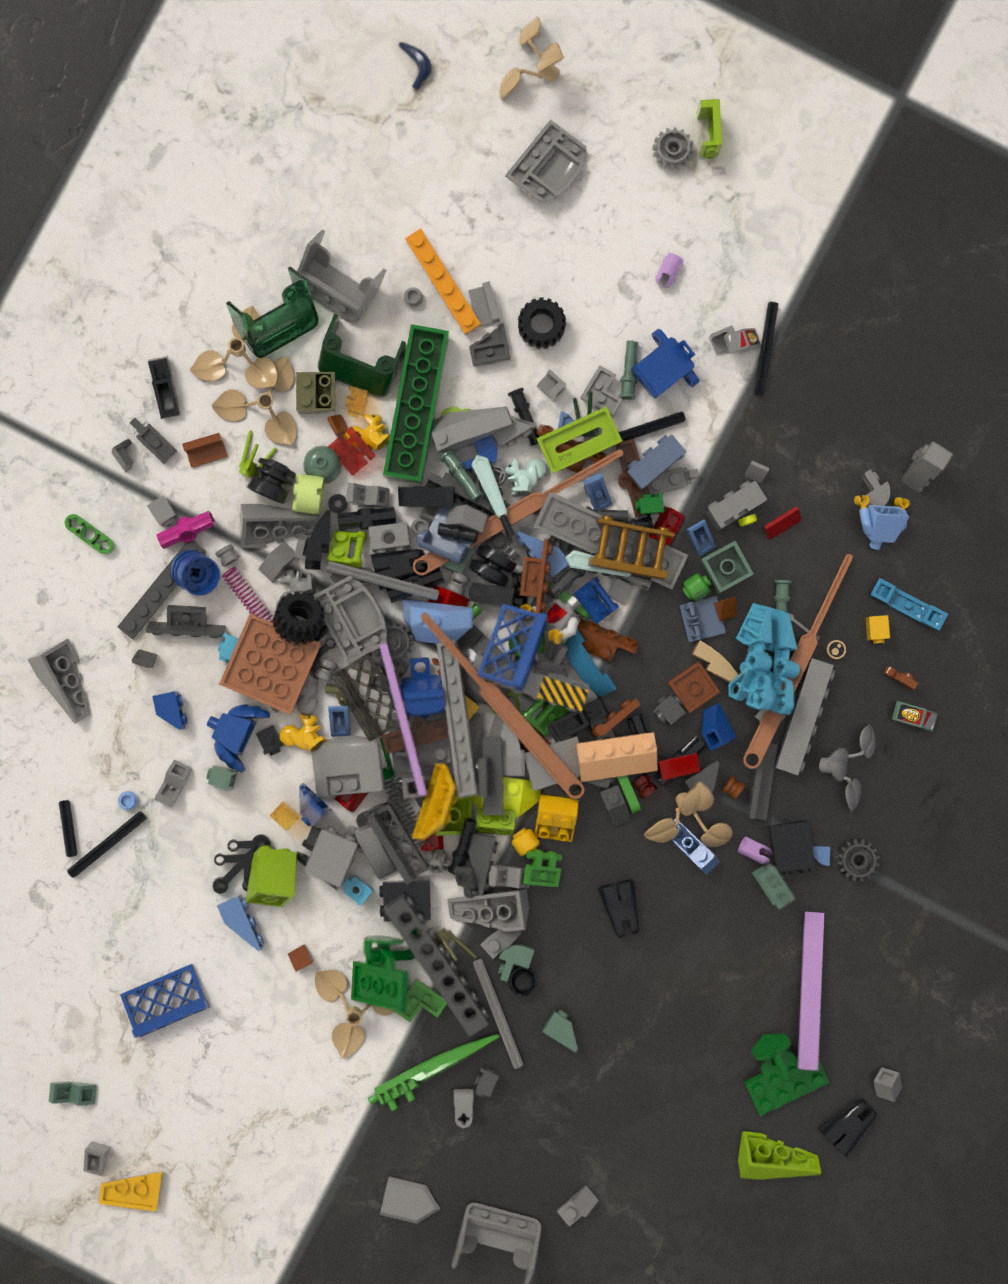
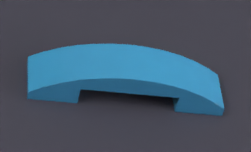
M881 578L878 579L870 594L894 610L940 631L948 616V613L897 589L896 586Z
M577 629L576 634L569 637L564 643L568 648L566 655L580 678L586 684H589V688L597 695L603 697L614 691L616 686L607 673L601 674L582 645L585 640Z

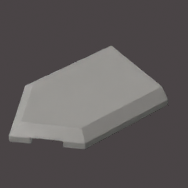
M389 1176L380 1215L418 1224L441 1209L427 1185Z

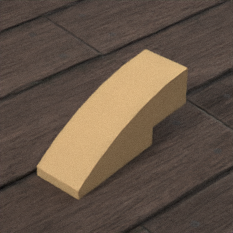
M702 641L697 642L691 655L708 663L705 669L707 672L729 683L738 676V673L720 653Z

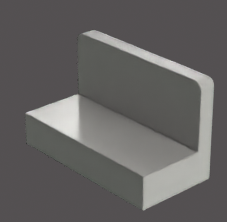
M490 281L484 282L482 287L469 290L468 293L473 312L481 323L479 327L500 322Z

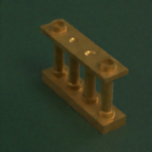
M602 516V519L596 520V524L602 525L598 553L595 554V557L589 558V566L661 580L667 579L668 571L663 570L661 565L666 538H673L675 533L670 532L669 528L658 527L657 530L613 521L614 518L609 516ZM610 527L621 529L617 556L614 558V561L606 559L607 556H605ZM629 530L640 532L636 558L633 564L625 563L624 559ZM648 534L659 536L654 565L651 568L644 567L643 563Z

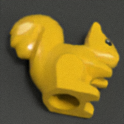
M363 414L369 424L368 427L363 430L359 426H351L345 432V441L350 446L358 447L361 444L367 449L381 450L389 443L390 439L389 434L382 433L386 428L384 423L380 424L382 417L380 415Z
M299 714L304 726L299 730L294 725H286L281 729L279 739L285 746L292 747L295 744L298 748L311 752L325 742L326 738L317 734L322 727L320 725L314 726L318 721L316 716Z

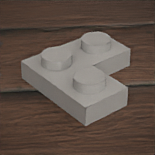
M599 365L580 399L588 403L589 392L592 391V406L597 409L607 406L611 417H614L623 402V399L608 391L616 374Z

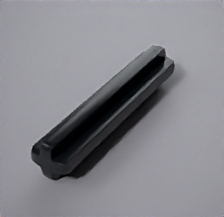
M69 800L59 801L65 852L67 857H73L77 855L71 806Z

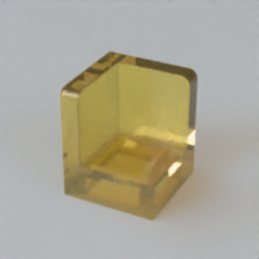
M282 801L271 813L270 817L287 831L301 815L286 801Z

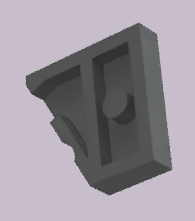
M504 323L499 324L498 328L490 334L488 332L480 341H476L469 346L473 367L510 360Z

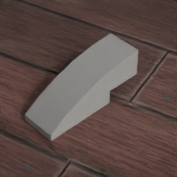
M367 824L354 830V834L377 878L381 879L396 872L389 855L371 825Z

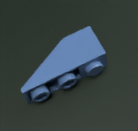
M519 530L517 532L519 536L516 539L523 547L527 545L531 550L529 555L532 558L542 559L544 541ZM553 545L552 555L548 556V563L551 564L549 575L552 577L568 566L565 559L566 555L555 545Z
M679 821V825L676 826L679 833L672 841L708 875L720 861Z
M239 895L217 905L225 925L257 951L263 949L264 940L262 935L256 932L255 927L257 924L253 915L250 916L248 913L249 905L245 903L246 898H242Z

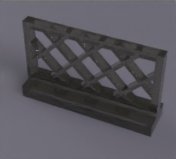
M371 652L331 675L370 742L400 725L398 720L392 719L393 710H396V707L394 706L395 703L390 684ZM367 658L371 664L370 671L363 669L364 660ZM354 669L358 671L356 679L350 677L348 670ZM362 672L370 675L368 683L360 681ZM374 676L380 679V687L372 685ZM359 685L367 687L366 696L360 694ZM371 689L379 691L378 700L370 698ZM383 693L390 696V704L382 702ZM369 702L377 704L375 713L369 710ZM381 706L389 708L388 717L380 715ZM378 719L387 721L384 730L380 729Z

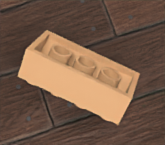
M654 732L575 744L581 782L658 771Z

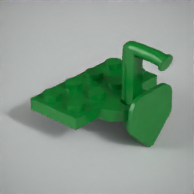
M414 929L412 933L418 936L417 929ZM381 935L366 936L364 938L363 951L366 962L353 961L351 1000L398 1012H406L408 972L396 969L395 961L413 960L415 956L409 947L390 949V944H402L404 939ZM372 943H377V947L372 948Z
M764 1034L751 1050L755 1059L761 1060V1074L744 1081L760 1116L829 1084L819 1058L818 1070L797 1069L798 1056H795L791 1050L787 1049L791 1042L786 1034Z

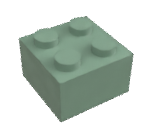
M736 541L699 561L717 594L754 575Z

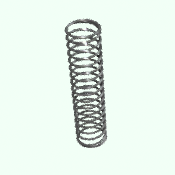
M394 776L384 781V785L389 784L385 787V790L391 788L386 792V794L395 791L394 793L389 795L388 798L396 796L390 800V802L398 800L394 804H392V806L400 804L399 806L394 808V810L402 808L396 814L406 811L398 818L408 815L400 821L404 822L406 820H409L408 822L402 825L406 826L408 824H411L410 826L405 828V830H408L416 826L414 824L417 823V820H412L415 819L417 815L410 817L415 813V811L407 813L410 810H412L413 807L405 809L408 806H410L411 803L403 805L409 800L406 799L401 801L403 799V796H399L403 794V791L395 794L396 792L401 790L402 787L394 789L400 785V783L392 785L393 783L398 781V779L390 781L391 779L396 777ZM414 829L407 832V834L413 833ZM420 840L413 845L417 846L414 849L427 844L430 840Z

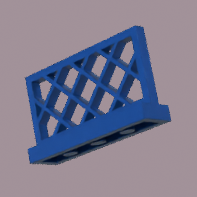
M503 603L478 671V677L504 684L523 692L548 623L547 615L543 613L536 614ZM506 610L514 612L517 618L506 622L504 618ZM526 617L534 618L533 625L525 628L521 620ZM519 621L523 630L512 634L509 625ZM506 627L510 636L500 640L497 635L498 631ZM525 633L527 637L526 643L518 646L515 637ZM512 639L516 648L506 652L502 643ZM500 645L504 653L493 658L491 654L492 648ZM519 651L521 655L520 660L512 664L508 655ZM506 657L510 665L499 670L496 661ZM494 663L497 672L491 675L483 673L487 665ZM512 669L514 672L512 682L505 680L501 673Z
M193 964L120 994L133 1028L134 1038L143 1037L210 1008ZM190 970L192 976L189 984L180 981L182 973ZM166 979L175 981L171 991L162 988ZM178 982L188 986L183 997L174 993ZM150 986L157 988L153 999L144 996L146 989ZM190 988L197 990L199 999L194 1001L187 999ZM161 990L170 994L166 1004L156 1001ZM131 994L140 996L136 1006L129 1004L127 996ZM173 995L182 999L178 1008L169 1006ZM143 998L152 1001L148 1012L139 1009ZM155 1003L164 1006L162 1014L159 1016L151 1014ZM137 1011L147 1014L144 1022L137 1025L134 1019Z

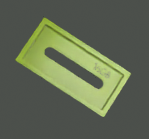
M607 406L536 438L552 474L622 442ZM598 427L602 429L601 435L562 453H557L555 450L557 446Z

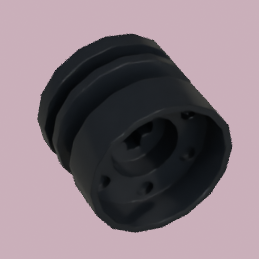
M259 458L258 463L265 466V468L255 467V470L262 475L261 477L251 476L247 488L268 499L284 504L288 492L282 488V485L292 486L293 484L285 478L287 476L295 479L297 474L275 460Z

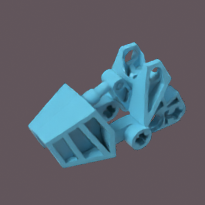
M753 603L736 637L737 640L748 645V655L746 662H742L740 665L741 673L728 684V696L739 701L748 699L746 704L756 709L771 710L778 714L789 715L794 708L793 682L790 679L796 678L800 672L799 664L789 660V652L797 650L790 615L781 610ZM764 649L774 652V672L770 671L772 659L767 653H764ZM785 682L786 687L785 690L782 691V684ZM738 685V692L734 694V687Z

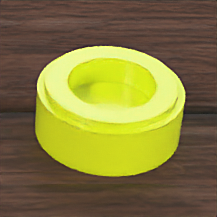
M756 514L737 520L739 527L757 522Z

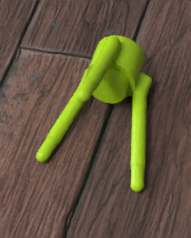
M251 430L248 433L242 461L239 465V473L249 478L259 475V472L255 470L257 464L253 462L259 444H255L249 460H246L251 442ZM274 447L265 459H270L277 451V448Z

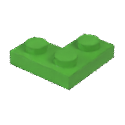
M416 979L407 992L406 1012H395L411 1023L421 1007L438 1018L447 1003L439 993Z

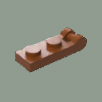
M636 698L631 701L629 699L625 700L620 705L621 709L618 712L612 711L605 717L607 721L591 729L592 735L595 737L605 735L641 705Z

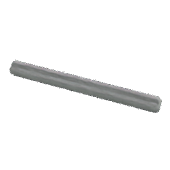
M329 561L326 570L331 573L346 577L351 575L357 580L432 600L438 599L439 591L436 589Z
M477 959L473 962L506 1050L514 1069L523 1066V1061L483 959Z

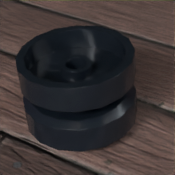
M480 544L476 554L485 562L472 559L468 569L491 584L494 583L500 587H505L509 579L500 570L513 573L517 564L501 553Z

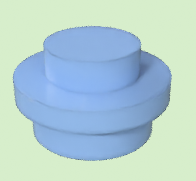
M131 791L121 793L118 798V804L124 810H132L138 803L136 794Z

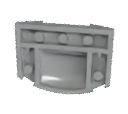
M550 119L505 177L541 204L546 203V201L553 200L565 192L576 180L585 161L584 155L587 151V146Z
M350 575L313 595L314 599H318L320 605H323V612H325L324 622L347 665L380 648V644L387 643L386 622L378 602L367 587L354 579L353 576Z
M340 736L323 742L311 751L317 797L385 790L378 742L372 743L362 736Z

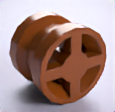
M731 776L722 788V792L730 794L731 798L735 800L745 784L736 781V778Z

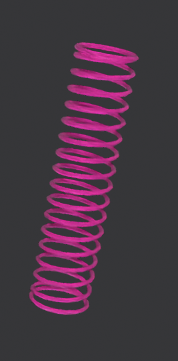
M232 567L222 575V578H225L224 581H228L227 585H230V588H234L232 592H236V596L239 595L238 599L243 600L247 595L252 593L253 590H251L245 596L239 598L245 591L251 588V586L246 588L243 592L237 594L248 583L244 584L241 588L235 590V588L238 585L245 581L244 579L237 585L231 587L236 581L243 577L240 576L232 583H229L234 577L240 574V572H238L232 578L226 580L229 575H231L237 570L235 569L236 567ZM256 593L244 601L241 600V603L245 602L243 606H247L246 610H249V613H253V615L257 610L264 606L263 604L256 610L250 612L256 605L262 602L259 601L254 606L248 608L254 601H256L259 598L257 597L252 602L246 604L247 601H249L252 597L256 595ZM267 608L263 609L261 612H259V613L256 614L255 616H259V615H260L263 611H265ZM268 611L266 614H264V615L261 616L260 618H263V617H264L265 615H267L270 611Z

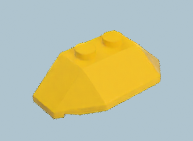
M435 764L426 792L427 795H425L412 838L423 840L442 830L450 822V812L457 800V790L449 769L445 764Z

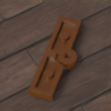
M630 439L615 445L616 450L621 449L623 451V456L619 458L623 473L618 477V485L628 490L635 518L640 516L639 511L635 510V500L642 498V495L649 494L647 487L641 491L627 475L629 470L627 466L634 460L640 461L635 441Z
M416 718L412 721L411 728H409L414 747L449 738L447 718L426 723L422 718ZM402 730L381 735L386 754L406 749Z

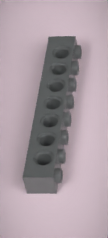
M403 893L387 903L384 911L470 1037L489 1025L490 1015L485 1007L481 1008L479 1005L477 994L474 991L471 992L467 987L469 983L463 975L460 976L457 972L458 967L454 960H449L446 954L448 952L444 945H439L434 930L432 928L428 929L426 926L424 915L421 912L418 913L414 908L416 904L413 899ZM409 913L412 917L409 920H405L401 915ZM414 929H420L422 931V934L416 936L412 933V931ZM431 945L433 949L431 951H425L423 949V946ZM439 960L442 961L444 965L441 967H436L433 963ZM451 976L454 978V981L447 983L444 978ZM462 992L465 996L463 998H456L455 994ZM467 1008H473L475 1012L473 1014H468L465 1012V1010Z

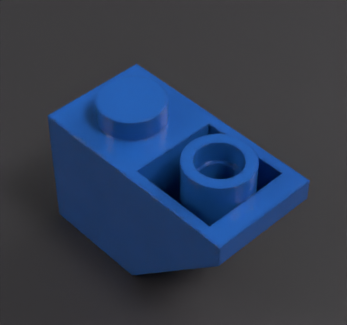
M178 691L152 696L157 716L179 730L186 729L185 725L188 724L186 713L182 712L181 706L184 705L182 695Z
M719 703L703 710L702 735L710 751L736 738Z

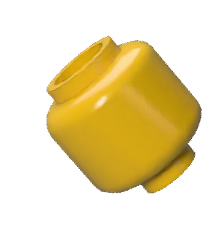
M523 828L512 836L514 839L511 841V844L520 856L527 855L528 851L537 850V847L540 845V841L532 829L526 830Z

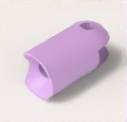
M673 253L666 255L656 276L657 285L662 275L666 274L669 276L665 288L671 286L683 264L681 257Z
M747 836L743 838L738 848V853L761 864L771 862L766 856L760 855V852L768 856L773 855V851L768 846Z

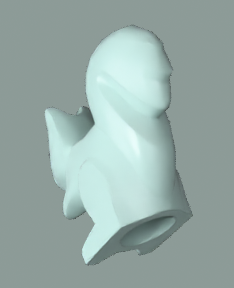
M514 458L513 462L505 468V474L510 476L507 478V482L514 483L515 486L511 489V495L527 496L531 494V491L537 486L538 478H543L547 474V464L541 459L534 458L527 463L526 470L519 469L517 458Z

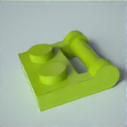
M333 530L327 564L329 561L360 568L362 566L363 545L367 539L366 532L357 531L355 533ZM351 541L356 542L354 557L348 558Z

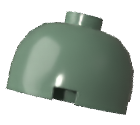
M322 445L312 448L306 454L303 462L304 472L307 475L325 477L323 482L326 484L334 481L341 472V458L335 450L328 446Z

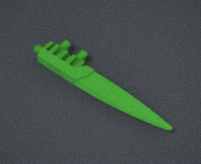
M495 1034L464 1044L414 1066L375 1087L376 1094L368 1097L370 1104L372 1105L379 1101L382 1106L388 1103L391 1111L397 1110L396 1098H400L405 1094L408 1102L416 1099L412 1090L420 1087L418 1081L424 1083L475 1054L500 1036Z

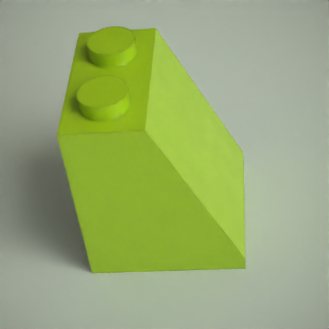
M270 846L259 847L253 854L245 903L284 907L295 897L297 852H291L290 849L286 848L276 850Z

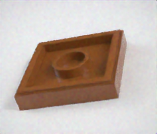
M700 661L667 682L675 695L683 703L688 714L721 693Z

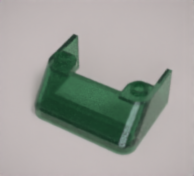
M291 266L288 268L292 284L287 286L282 293L284 303L253 320L248 313L241 312L230 301L226 302L234 327L250 351L258 358H263L314 329L319 322L307 280Z

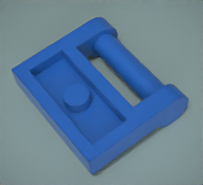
M595 577L573 593L596 624L619 608V605L612 601L600 585L598 577Z

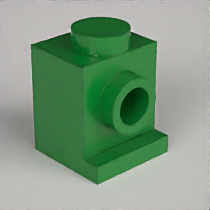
M662 492L658 493L657 497H654V494L642 495V498H639V500H635V510L639 511V516L662 514L664 512Z

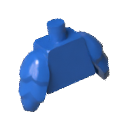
M243 704L231 708L228 714L222 713L220 719L213 716L209 718L207 726L214 729L212 738L215 740V752L218 758L225 762L230 769H235L240 773L246 771V767L237 755L242 756L257 723L248 719L270 718V712L261 709L259 706Z

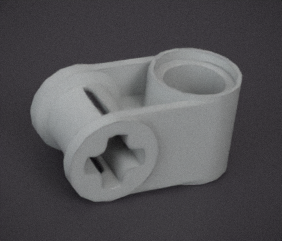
M454 1089L455 1122L461 1128H466L472 1123L474 1089ZM462 1113H466V1117H469L466 1122L459 1118L462 1116Z

